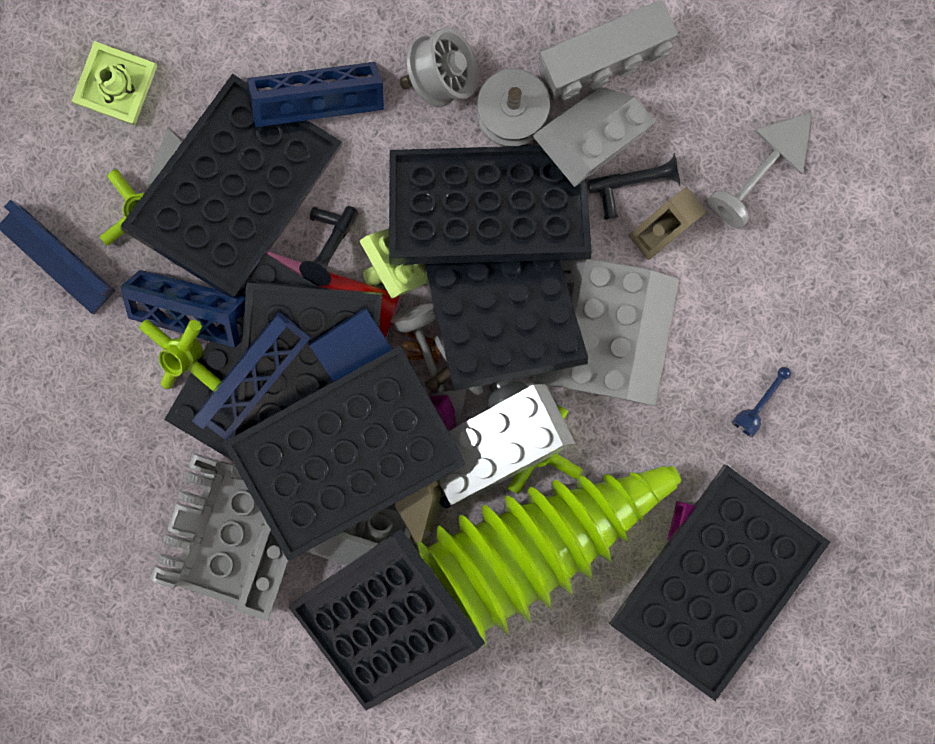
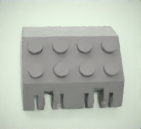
M596 259L560 260L562 270L571 273V275L564 276L567 286L573 285L572 296L570 297L588 354V364L536 374L535 383L656 406L679 279L650 269Z
M193 454L189 468L203 472L205 475L187 472L185 479L192 484L204 485L203 494L200 496L188 491H180L178 499L194 504V506L176 503L167 530L181 535L183 538L165 534L163 542L174 548H183L182 555L178 558L167 554H158L156 562L172 567V569L154 566L150 580L172 589L180 586L237 606L236 611L268 621L289 561L285 557L244 481L232 479L233 464Z

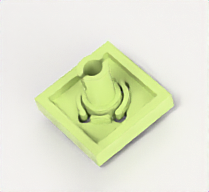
M94 41L72 102L135 126L157 65L154 62ZM132 86H134V88H135L134 92L131 93V94H128L126 90H128V91L131 92V91H132ZM109 95L114 97V101L112 103L106 102V100L111 101Z
M389 228L369 234L360 240L373 265L363 272V277L367 284L377 287L383 282L391 299L428 284L423 264L390 265Z

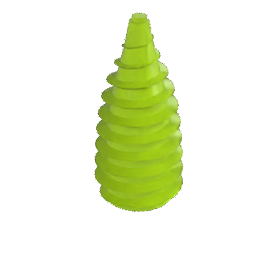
M664 465L637 474L630 472L628 476L616 479L609 474H604L602 482L595 484L586 477L578 475L576 489L571 490L560 481L553 480L551 483V496L544 497L537 489L529 487L527 491L528 503L520 505L514 498L506 495L504 498V513L496 514L487 505H482L481 523L473 524L464 515H460V532L451 535L441 526H437L438 543L427 547L419 541L418 553L433 570L435 576L447 592L454 598L456 604L470 623L474 625L479 635L485 641L483 646L487 648V630L496 625L509 636L507 619L518 613L530 623L529 606L537 600L552 610L550 593L558 586L573 595L571 578L580 571L593 580L590 564L598 556L612 563L609 548L618 538L629 543L626 532L637 521L641 520L644 522L643 516L676 490L677 485L681 483V478L673 465L669 467Z

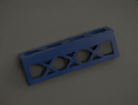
M375 62L247 78L255 127L384 110L383 81ZM368 74L371 75V77H363V78L356 77V76H360V75H368ZM335 79L337 81L327 82L325 80ZM302 83V84H305V85H302V86H294L293 84ZM260 88H272L271 90L257 91Z
M9 200L4 207L10 213L0 222V231L91 314H95L116 290L21 204Z
M143 270L136 272L120 286L128 319L138 322L148 319L157 327L184 334L189 321H191L186 316L189 315L193 316L202 325L197 338L233 348L240 343L236 321L245 313L246 297L237 295L233 299L213 288ZM136 301L139 302L148 312L138 310ZM159 308L166 309L175 320L168 318ZM213 322L225 325L226 333H222Z
M278 312L197 411L192 422L202 430L205 426H208L227 441L311 336L282 313ZM285 328L300 338L293 348L278 350L277 338ZM273 344V349H274V350L267 351V350L270 348V346ZM287 354L280 363L279 355ZM274 356L276 369L273 373L257 375L256 364L261 357ZM252 370L253 376H247L248 373ZM266 380L264 384L259 388L258 381ZM253 381L255 395L251 400L236 401L235 389L241 382ZM230 395H231V401H232V402H226V400H227V399L230 397ZM237 406H245L238 414ZM232 407L234 420L227 429L212 419L220 408Z

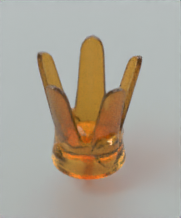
M415 332L405 333V335L417 341H404L402 343L404 349L417 352L408 354L409 360H425ZM425 336L433 360L437 364L438 354L441 352L435 342V336L432 338Z

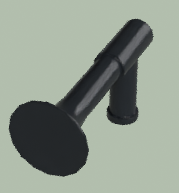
M673 153L670 161L661 166L624 174L618 173L588 179L590 193L601 192L605 214L604 220L619 217L616 211L613 189L660 179L673 180L680 186V177L676 156Z
M315 206L311 209L310 220L334 225V228L314 261H304L300 264L299 270L304 278L318 286H326L331 282L330 273L327 271L328 264L358 216L356 208L346 206L341 215L318 209Z

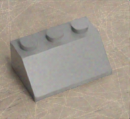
M600 87L536 132L533 137L575 187L636 142L655 123V120L636 97Z
M393 504L306 552L348 565L399 529L403 531L408 539H410L411 533Z

